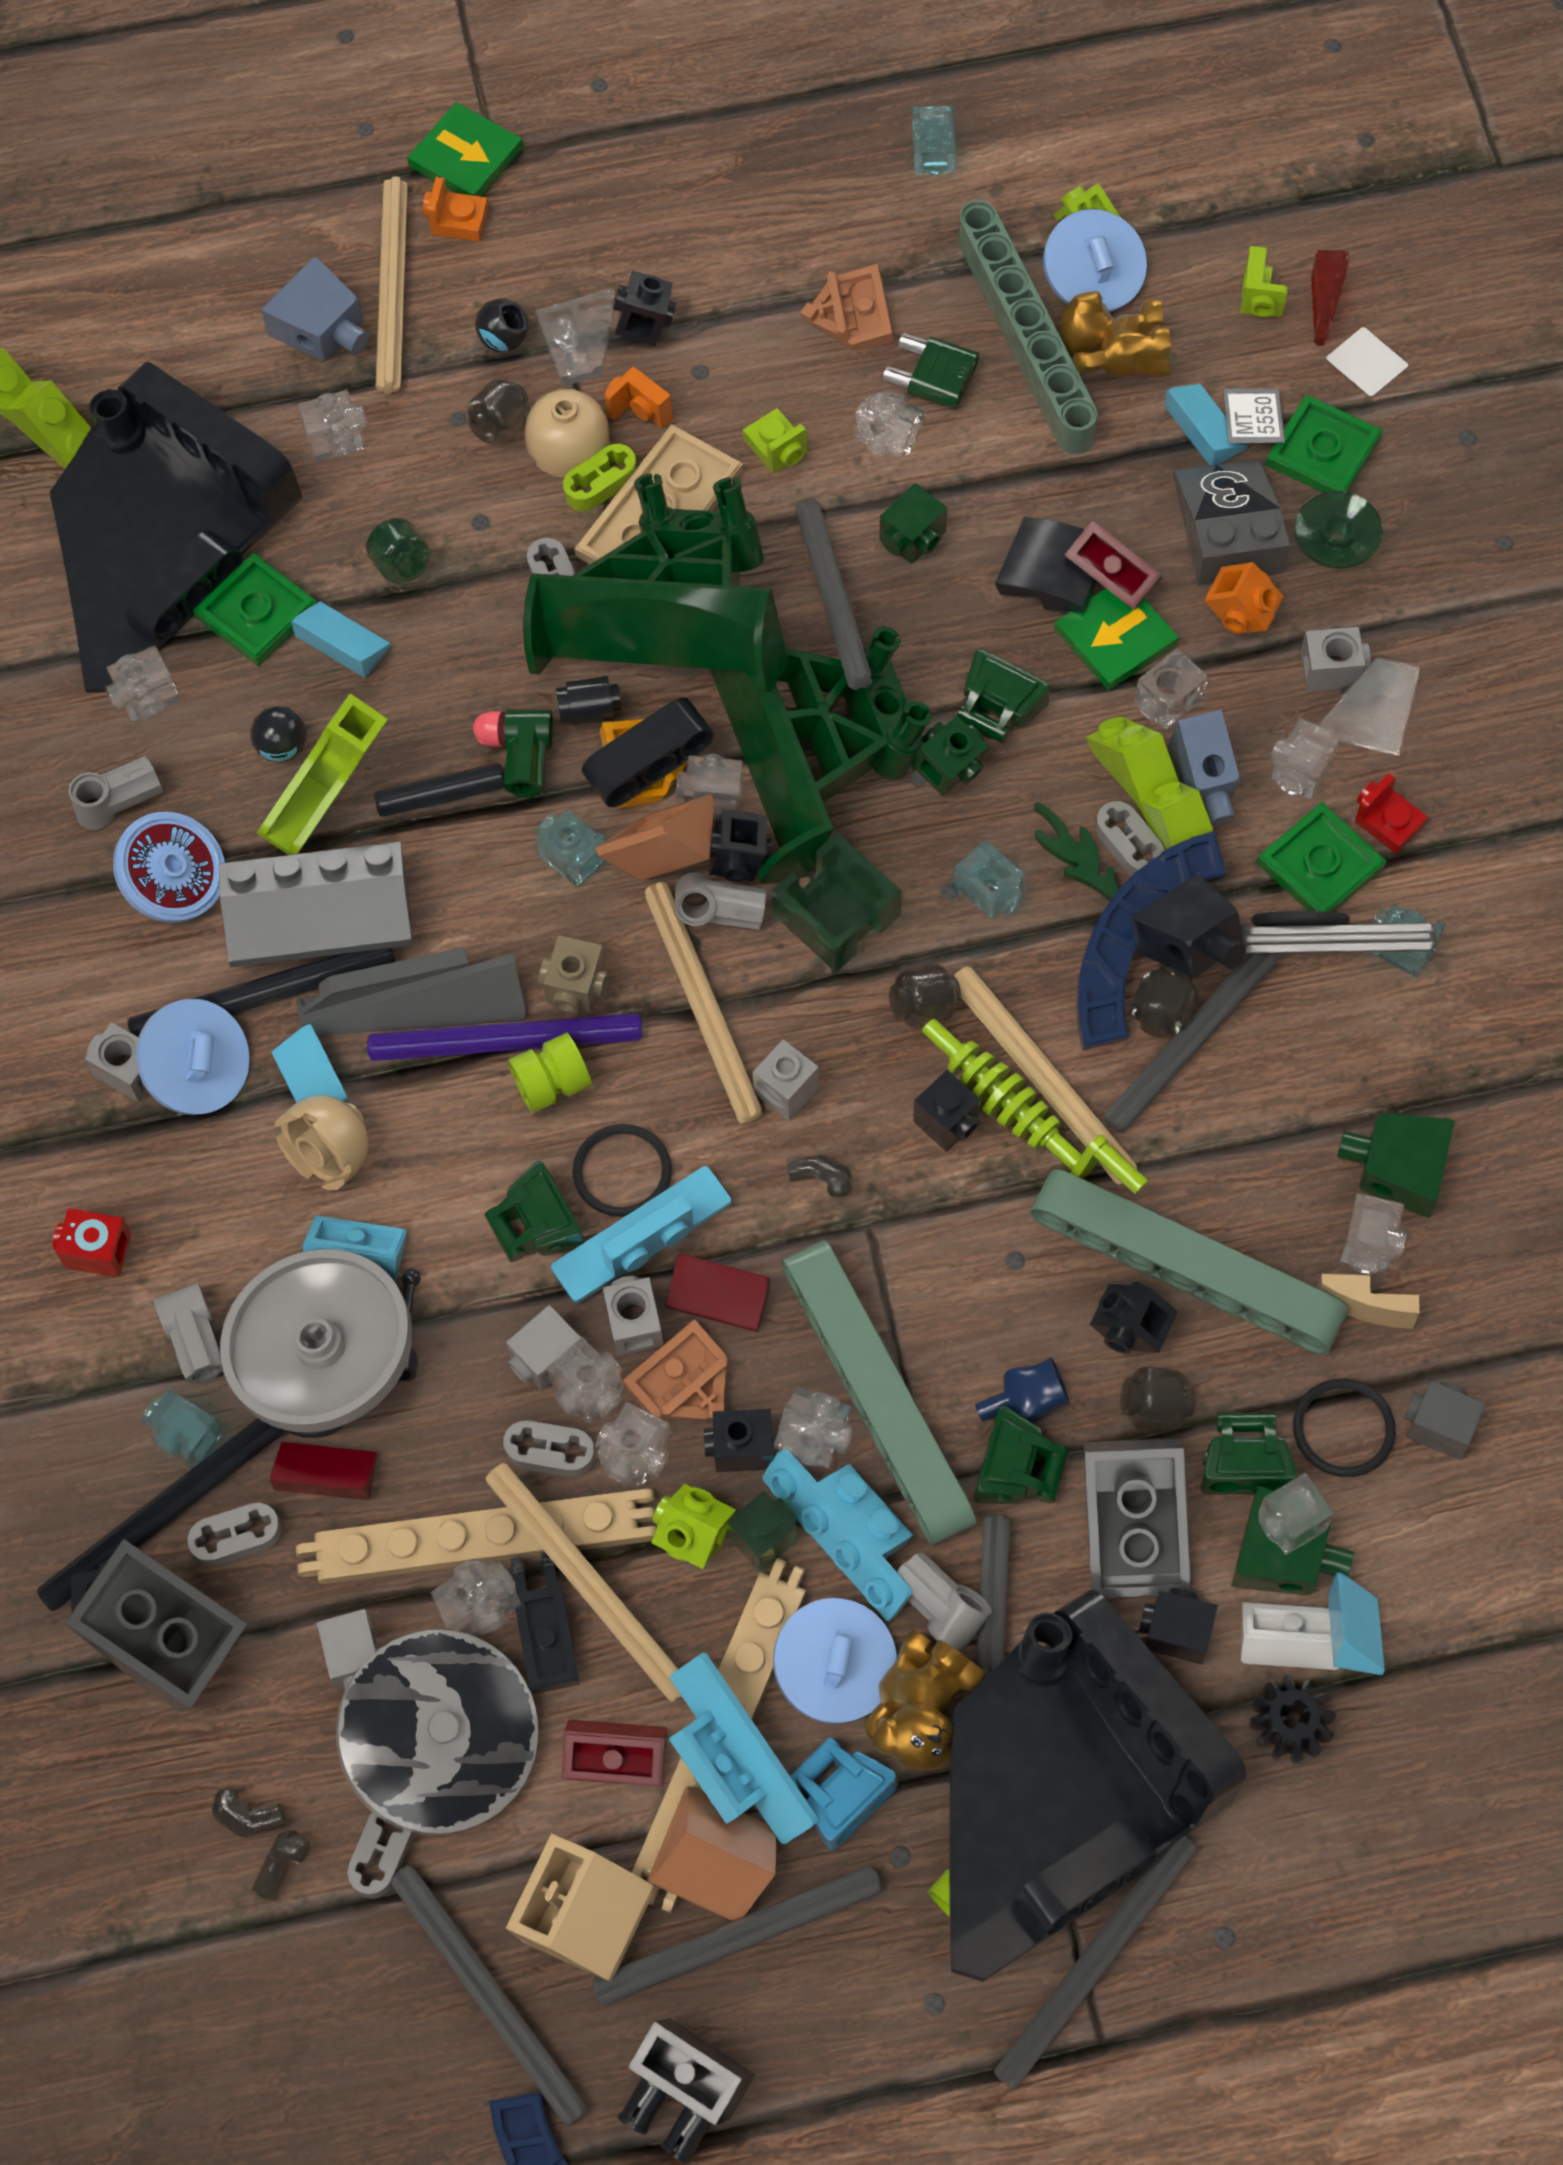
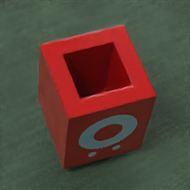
M68 1208L64 1223H58L55 1228L52 1245L53 1250L67 1269L120 1278L132 1234L123 1217Z

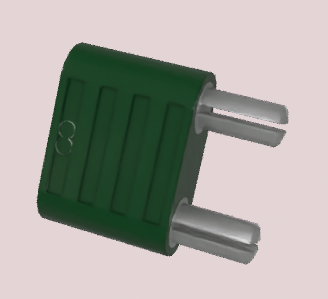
M903 333L899 339V347L921 354V357L913 374L888 366L883 373V380L908 388L907 394L957 410L976 370L980 353L935 337H930L927 341Z

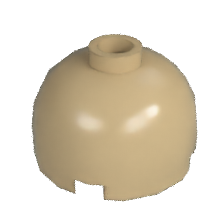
M558 389L545 394L532 406L526 417V449L528 454L536 461V466L543 472L556 477H565L570 470L610 445V427L602 406L588 394L575 389Z
M327 1095L305 1097L295 1103L275 1121V1127L281 1125L282 1133L276 1139L287 1160L306 1179L315 1174L320 1179L325 1180L320 1187L326 1190H338L365 1163L369 1148L368 1134L361 1112L350 1103H345L342 1100Z

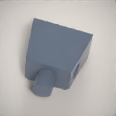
M316 257L306 264L261 309L269 336L319 360L328 359L340 346H343L353 354H358L365 348L369 340L368 332L360 328L363 318L356 295Z
M1222 710L1178 720L1167 745V750L1179 782L1199 790L1212 826L1221 825L1233 820L1235 814L1230 799H1232L1240 783V775Z

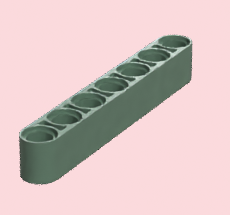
M971 201L965 204L960 211L959 247L1058 445L1062 450L1070 454L1085 453L1094 445L1098 417L1096 406L1074 366L996 209L986 201ZM1072 425H1080L1082 427H1073Z
M1054 1169L1050 1171L1029 1211L1033 1219L1041 1225L1313 1353L1323 1355L1330 1352L1349 1312L1348 1307L1341 1300L1063 1170Z
M823 1239L781 1259L784 1273L926 1540L933 1546L976 1525L973 1510L830 1245Z

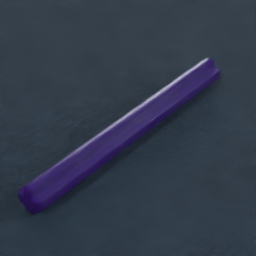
M633 1013L373 1033L368 1035L367 1050L370 1060L380 1061L542 1048L543 1043L566 1032L571 1036L575 1045L639 1041L642 1039L643 1034L642 1020L639 1014Z

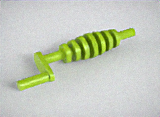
M935 1018L924 1026L922 1033L949 1057L948 1060L950 1062L947 1065V1069L953 1075H957L963 1070L964 1072L959 1081L968 1089L977 1083L972 1092L981 1099V1102L989 1097L982 1111L989 1117H993L1004 1108L997 1119V1123L1007 1128L1017 1120L1018 1123L1013 1128L1012 1134L1022 1139L1031 1133L1032 1135L1027 1142L1030 1147L1035 1150L1041 1146L1043 1148L1046 1147L1071 1170V1174L1081 1179H1085L1100 1161L1135 1195L1147 1185L1148 1180L1112 1148L1102 1134L1098 1135L1081 1155L1059 1134L1058 1127L1061 1122L1055 1115L1050 1116L1046 1120L1043 1119L1049 1109L1043 1101H1039L1033 1107H1030L1037 1096L1030 1086L1023 1089L1017 1095L1025 1082L1018 1073L1011 1075L1005 1080L1010 1072V1067L1000 1062L990 1070L995 1057L987 1051L976 1057L980 1050L978 1044L973 1041L966 1044L960 1043Z

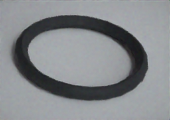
M1280 911L1257 913L1252 916L1251 921L1255 926L1347 925L1350 922V918L1347 914L1340 912Z
M616 1124L597 1130L583 1142L575 1156L572 1174L574 1185L579 1195L590 1207L609 1216L625 1217L666 1191L670 1182L672 1167L670 1156L664 1144L656 1135L636 1125ZM620 1133L632 1134L649 1142L657 1151L662 1166L661 1179L654 1192L644 1201L627 1207L610 1206L594 1198L587 1190L582 1175L584 1159L592 1146L605 1137Z
M1332 1379L1321 1382L1311 1388L1301 1398L1293 1418V1434L1303 1456L1314 1467L1338 1477H1355L1374 1470L1388 1457L1394 1445L1396 1429L1391 1408L1375 1389L1360 1381ZM1333 1389H1351L1366 1395L1377 1405L1385 1421L1386 1434L1381 1449L1371 1460L1354 1467H1340L1320 1459L1311 1450L1303 1433V1420L1309 1404L1317 1396Z

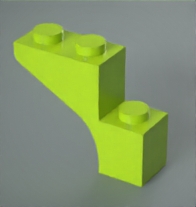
M0 348V415L11 421L60 466L66 469L91 427L51 380L31 381L4 348Z
M350 693L262 823L257 834L288 855L298 854L337 799L353 771L370 749L388 719Z
M1115 717L1101 723L1098 726V731L1086 737L1092 753L1135 801L1150 829L1163 844L1164 850L1192 837L1213 831L1199 790L1179 782L1161 733L1124 717Z

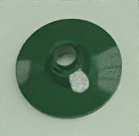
M1329 491L1312 497L1301 507L1296 517L1294 531L1300 549L1312 561L1329 568L1345 569L1358 566L1375 554L1381 543L1383 526L1376 509L1364 498L1350 492ZM1331 535H1339V536H1341L1343 539H1340V540H1339V539H1334V538H1332V537H1330V536H1331Z

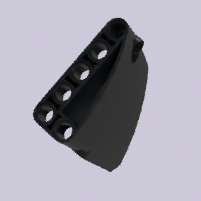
M145 362L118 387V391L107 389L94 395L89 403V411L94 424L75 456L49 492L66 571L86 693L114 692L194 616L193 610L242 564V556L303 498L291 464L277 448L151 362Z
M1088 1590L1054 1613L1035 1615L1030 1620L1020 1643L953 1710L949 1814L951 1972L984 1982L1140 1876L1155 1862L1160 1852L1230 1806L1246 1780V1767L1238 1752L1108 1600L1095 1590ZM1038 1642L1046 1643L1051 1648H1046L1040 1645Z

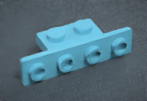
M703 1166L551 1264L552 1273L571 1300L578 1304L623 1274L637 1270L651 1256L665 1247L679 1243L690 1231L731 1205V1197L709 1167Z
M785 1448L778 1452L762 1476L765 1484L886 1621L895 1618L912 1596L913 1591L886 1561V1558L905 1547L913 1534L850 1464L816 1482L788 1449Z
M703 1652L671 1674L670 1679L697 1719L674 1734L669 1740L724 1822L728 1824L755 1804L782 1844L788 1843L813 1827L818 1822V1817L709 1656Z

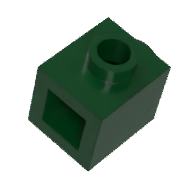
M914 483L880 515L879 539L891 554L895 556L901 555L912 564L923 553L925 555L931 553L939 544L947 528V507L918 484Z

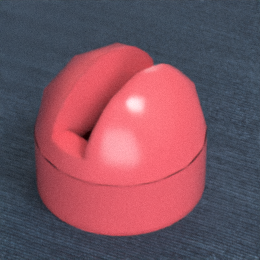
M484 712L475 719L473 733L482 745L489 747L505 746V712Z

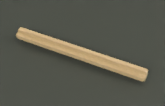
M397 176L384 181L382 193L375 385L377 390L383 391L385 395H391L392 392L400 390L402 372L408 186L406 182L401 181L400 177Z
M665 882L650 885L645 889V898L736 1117L741 1124L756 1121L762 1116V1108L685 924L678 918L675 912V901L669 886Z
M968 966L955 973L952 977V987L1087 1148L1098 1135L1102 1134L1108 1140V1144L1137 1170L1135 1162L977 973ZM1100 1161L1098 1162L1116 1184H1123Z
M505 1463L496 1466L486 1476V1482L666 1698L671 1702L678 1700L681 1695L670 1679V1675L677 1671L678 1668L509 1466Z

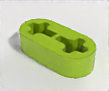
M611 444L570 470L563 480L564 496L567 504L574 510L589 511L618 493L637 469L633 450L623 444ZM610 463L625 464V468L620 470L615 466L610 469ZM581 485L583 488L590 487L591 491L585 493L583 490L576 491L575 487Z

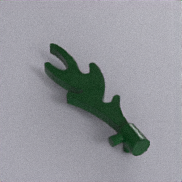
M1036 802L1034 804V811L1049 822L1058 836V839H1052L1041 830H1036L1035 839L1059 860L1074 866L1064 868L1065 877L1089 886L1103 895L1108 901H1111L1119 890L1114 878V868L1108 867L1105 876L1098 875V851L1088 830L1083 826L1080 827V842H1074L1066 826L1058 816L1045 805Z

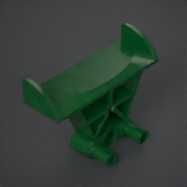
M652 473L642 475L634 482L642 509L638 522L641 533L572 576L533 573L528 583L523 615L524 650L529 673L540 675L553 657L745 671L756 673L758 690L760 692H770L788 667L789 660L772 588L740 586V572L752 570L763 563L764 560L756 520L746 510L740 479L734 477L732 480L733 487L731 477L717 481L713 485V491L716 494L719 511L672 509L668 507L661 475L655 474L652 476Z
M882 626L874 631L871 641L864 648L871 670L872 683L868 688L861 687L857 690H853L848 686L841 660L786 647L789 665L778 681L788 684L798 709L794 711L786 710L776 684L770 692H760L755 672L710 669L779 846V850L765 862L757 873L761 884L808 877L834 830L823 802L873 768L879 775L887 779L902 778L910 769L919 748L922 746L921 734L930 723L932 714H927L930 709L924 703L919 701L908 702L891 662V658L901 643V639H896L899 634L894 629ZM822 691L829 693L825 699ZM843 695L854 722L834 712L831 713ZM810 739L824 777L816 783L799 740Z

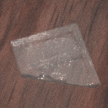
M613 288L535 310L537 323L562 387L603 375L614 314L612 308L615 292Z
M1377 656L1316 727L1314 736L1399 755L1421 666Z

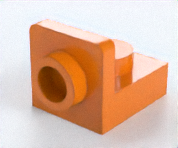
M436 177L432 192L426 191L423 200V216L429 217L431 235L480 242L489 210L488 198L447 192L445 178Z
M634 366L623 376L614 378L605 391L606 413L612 420H616L629 407L643 421L650 420L660 429H663L673 419L671 395Z

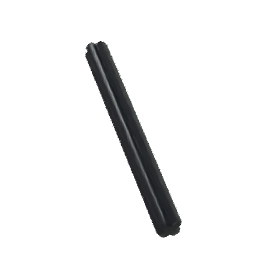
M392 948L337 954L191 999L212 1002L222 1007L230 1015L318 989L319 983L329 976L395 962ZM160 1008L130 1017L127 1020L129 1032L139 1037L145 1023Z
M258 1418L39 1586L37 1589L39 1598L51 1611L60 1608L71 1599L72 1575L99 1569V1564L110 1559L123 1539L136 1548L278 1439L283 1434V1429L271 1426Z

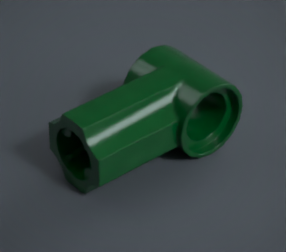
M506 709L504 723V742L507 749L504 775L505 792L512 793L521 798H533L535 795L543 793L547 750H551L553 738L552 710Z

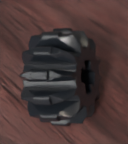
M1285 1676L1282 1681V1691L1272 1682H1268L1263 1688L1266 1698L1255 1697L1251 1704V1707L1260 1715L1250 1718L1249 1728L1264 1731L1257 1738L1256 1744L1259 1748L1266 1747L1271 1742L1276 1745L1272 1752V1759L1276 1761L1280 1760L1285 1750H1289L1290 1759L1293 1764L1301 1763L1303 1749L1308 1755L1316 1758L1322 1751L1319 1742L1330 1743L1334 1733L1325 1725L1334 1722L1336 1713L1331 1710L1320 1709L1327 1702L1329 1696L1326 1692H1322L1312 1697L1309 1694L1313 1686L1311 1680L1306 1679L1300 1690L1295 1689L1292 1677ZM1290 1711L1300 1715L1298 1724L1294 1729L1284 1724Z

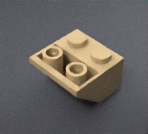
M551 1833L506 1929L524 1944L608 1982H612L656 1887L601 1855Z

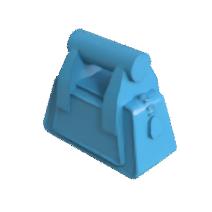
M831 1737L790 1775L818 1817V1822L814 1827L830 1851L837 1850L898 1788L897 1776L894 1770L863 1753L855 1752L849 1755ZM833 1762L838 1769L820 1786L813 1781Z

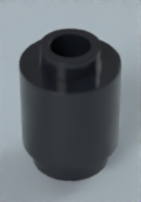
M608 676L566 682L567 687L556 688L561 724L572 722L573 726L611 721L615 720L614 711L622 710L618 683L609 685Z

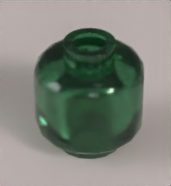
M391 518L381 522L372 530L366 542L367 556L383 578L392 583H404L416 579L423 573L430 558L429 545L413 523L404 518Z

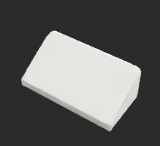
M1242 1602L1241 1662L1258 1665L1328 1670L1339 1669L1338 1667H1333L1329 1608Z

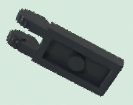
M545 1552L541 1553L540 1565L542 1575L546 1580V1588L528 1591L526 1564L523 1562L522 1557L511 1559L516 1594H513L531 1694L580 1685L562 1585H558L555 1563Z

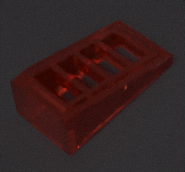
M1318 250V253L1315 254L1311 272L1313 334L1316 346H1324L1329 337L1350 260V253L1345 250Z

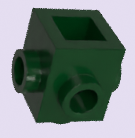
M956 715L945 726L938 722L928 730L922 738L924 744L919 748L911 765L943 797L958 782L962 781L967 785L982 771L984 765L981 763V760L988 745L984 743V738L976 727L969 723L965 724Z

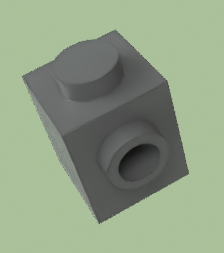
M1430 1380L1423 1395L1414 1392L1404 1416L1405 1420L1412 1422L1406 1438L1461 1460L1469 1447L1485 1402L1467 1396V1392L1456 1384L1450 1382H1440L1438 1384Z

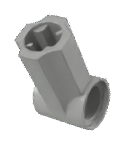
M145 756L102 775L91 772L80 774L73 779L68 790L77 822L82 827L91 830L106 827L114 819L115 813L163 793L155 770L149 759ZM92 799H99L94 803H86L87 801Z
M698 872L688 873L682 876L676 883L675 912L682 922L690 926H701L710 922L760 930L765 909L766 889L712 881L704 874ZM691 893H700L707 898L704 903L698 906L689 905L683 900Z
M199 1282L153 1299L167 1338L172 1340L177 1360L187 1383H203L216 1378L223 1371L220 1349L210 1324L213 1322V1318Z
M916 1553L910 1560L902 1564L897 1571L913 1591L908 1601L929 1620L927 1628L930 1634L937 1641L942 1640L959 1652H962L992 1613L990 1605L982 1596L966 1586L957 1585L925 1553Z

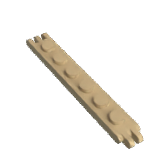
M640 1489L540 1503L579 1551L652 1541L657 1529L656 1526L638 1528L640 1523L652 1522L655 1508L636 1509V1505L655 1501L653 1489ZM508 1507L321 1531L314 1534L315 1542L302 1543L296 1546V1557H316V1561L303 1562L297 1565L298 1576H318V1583L320 1584L497 1562L519 1557L541 1556V1553L545 1552Z
M779 1558L776 1559L770 1575L760 1572L718 1669L752 1721L774 1672L773 1652L778 1634L786 1621L801 1608L807 1590L799 1587L805 1569L795 1565L788 1582H785L781 1578L787 1561ZM681 1758L632 1871L634 1875L646 1881L685 1787L690 1786L706 1794ZM656 1887L649 1902L650 1905L654 1904L661 1888ZM667 1892L663 1899L662 1910L672 1913L679 1897Z

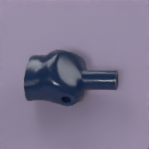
M1052 1357L1036 1365L1008 1370L1003 1377V1393L975 1403L981 1421L997 1416L1000 1407L1005 1406L1028 1421L1033 1422L1041 1419L1054 1409L1070 1404L1059 1370Z

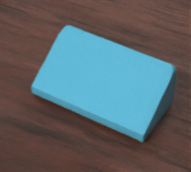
M1201 384L1173 387L1166 391L1164 407L1208 465L1220 464L1247 450L1248 445L1246 443H1229L1226 417Z
M321 601L297 615L291 622L295 637L364 678L369 675L391 647V643Z
M311 1023L300 1028L272 1051V1055L296 1103L305 1097L315 1095H327L349 1103L348 1097Z
M315 1215L303 1243V1252L336 1249L355 1253L379 1265L396 1282L407 1238V1230Z
M1337 1572L1328 1593L1333 1667L1383 1675L1385 1668L1378 1598L1348 1576Z

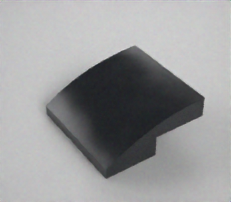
M1024 517L995 582L999 594L1040 598L1043 608L1047 610L1085 612L1097 581L1065 556L1085 529L1051 520Z

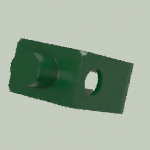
M1389 1113L1377 1114L1370 1137L1343 1131L1337 1158L1364 1164L1359 1188L1362 1191L1420 1216L1430 1218L1437 1203L1455 1120Z
M1258 1486L1252 1501L1231 1586L1268 1592L1311 1595L1316 1586L1319 1572L1334 1577L1337 1572L1349 1576L1354 1551L1326 1544L1332 1523L1328 1516L1268 1488Z

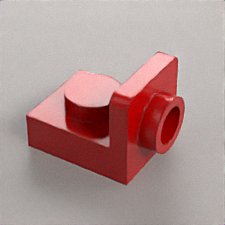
M1388 773L1378 784L1375 781H1371L1359 794L1356 802L1360 805L1355 823L1397 855L1425 826L1428 817L1393 790L1396 778Z

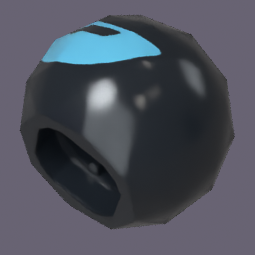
M507 298L493 299L485 302L476 314V335L485 347L493 351H511L518 348L527 336V316L518 303Z
M281 706L264 709L254 718L250 730L251 743L255 750L266 760L279 763L294 759L303 750L307 737L305 723L299 715L290 708Z

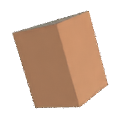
M711 794L645 815L595 847V850L599 857L641 881L708 860L710 857L714 799Z
M686 1786L647 1882L730 1922L745 1916L775 1876L776 1835L768 1824L745 1813H742L726 1824L706 1794Z

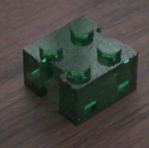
M838 832L816 850V877L802 888L799 885V876L792 871L771 890L772 914L835 973L857 955V942L868 932L876 930L881 933L901 916L902 891Z

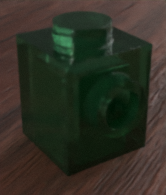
M764 1490L727 1521L728 1536L759 1572H763L777 1558H780L797 1543V1526L794 1523L798 1518L782 1498L779 1497L774 1501Z

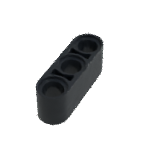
M681 697L669 702L593 753L584 762L582 773L606 806L610 808L618 807L705 750L712 742L714 732L688 698Z

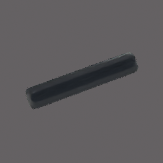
M500 763L488 764L378 790L374 793V801L379 816H389L503 789L505 774Z

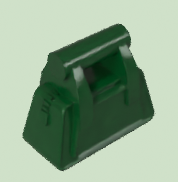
M979 648L974 653L969 672H967L964 696L967 702L966 705L964 704L960 708L957 716L965 724L969 723L976 727L980 733L1000 743H1004L1008 734L1015 726H1025L1048 706L1050 699L1049 683ZM984 709L999 717V722L981 713L980 710Z
M542 1161L535 1162L509 1187L507 1197L498 1206L492 1207L484 1214L510 1262H515L525 1255L537 1252L542 1256H548L574 1250L585 1243L578 1223ZM520 1218L526 1231L517 1237L509 1221Z
M1000 1407L992 1427L973 1494V1500L976 1503L1019 1504L1025 1498L1038 1499L1045 1503H1055L1069 1448L1042 1437V1431L1038 1426L1010 1408ZM1035 1459L1046 1460L1041 1480L1031 1476Z
M1217 1412L1216 1429L1220 1433L1219 1436L1212 1438L1204 1456L1202 1465H1205L1200 1486L1202 1493L1255 1495L1258 1486L1268 1488L1281 1495H1289L1293 1492L1297 1480V1471L1285 1439L1276 1437L1275 1413ZM1233 1432H1261V1437H1233Z

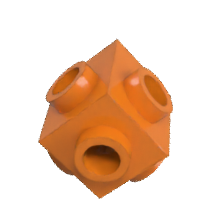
M1254 562L1221 567L1204 602L1222 620V624L1226 629L1233 632V634L1266 631L1273 622L1275 613L1284 596L1271 582L1270 577L1261 571Z

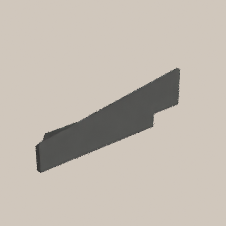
M465 947L329 976L319 983V995L303 999L299 998L296 1001L301 1028L311 1023L317 1036L523 1021L527 1017L514 954L504 955L469 966Z

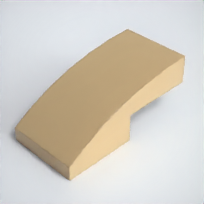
M1321 1274L1317 1289L1338 1298L1348 1307L1349 1312L1347 1316L1361 1321L1394 1328L1413 1329L1420 1314L1419 1295L1371 1293L1370 1275Z

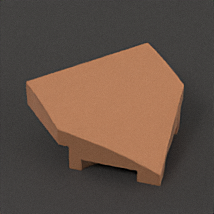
M878 264L837 275V277L835 273L830 271L826 276L828 282L812 304L807 302L800 312L802 318L854 351L896 342L883 278Z
M694 1319L623 1379L621 1384L653 1419L713 1420L712 1412L724 1411L726 1354Z

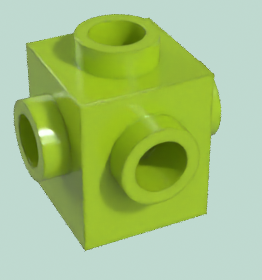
M684 1483L671 1498L665 1495L658 1504L652 1518V1522L658 1524L651 1543L664 1549L675 1559L687 1561L704 1569L720 1551L736 1509L714 1499L706 1490L691 1487Z

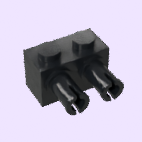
M667 2018L654 2021L628 2066L641 2079L617 2118L624 2125H627L629 2122L633 2123L630 2129L646 2135L666 2096L670 2095L682 2103L684 2108L666 2140L662 2142L661 2148L668 2154L675 2151V2159L690 2164L692 2156L710 2124L712 2123L716 2126L730 2120L756 2074L672 2019Z

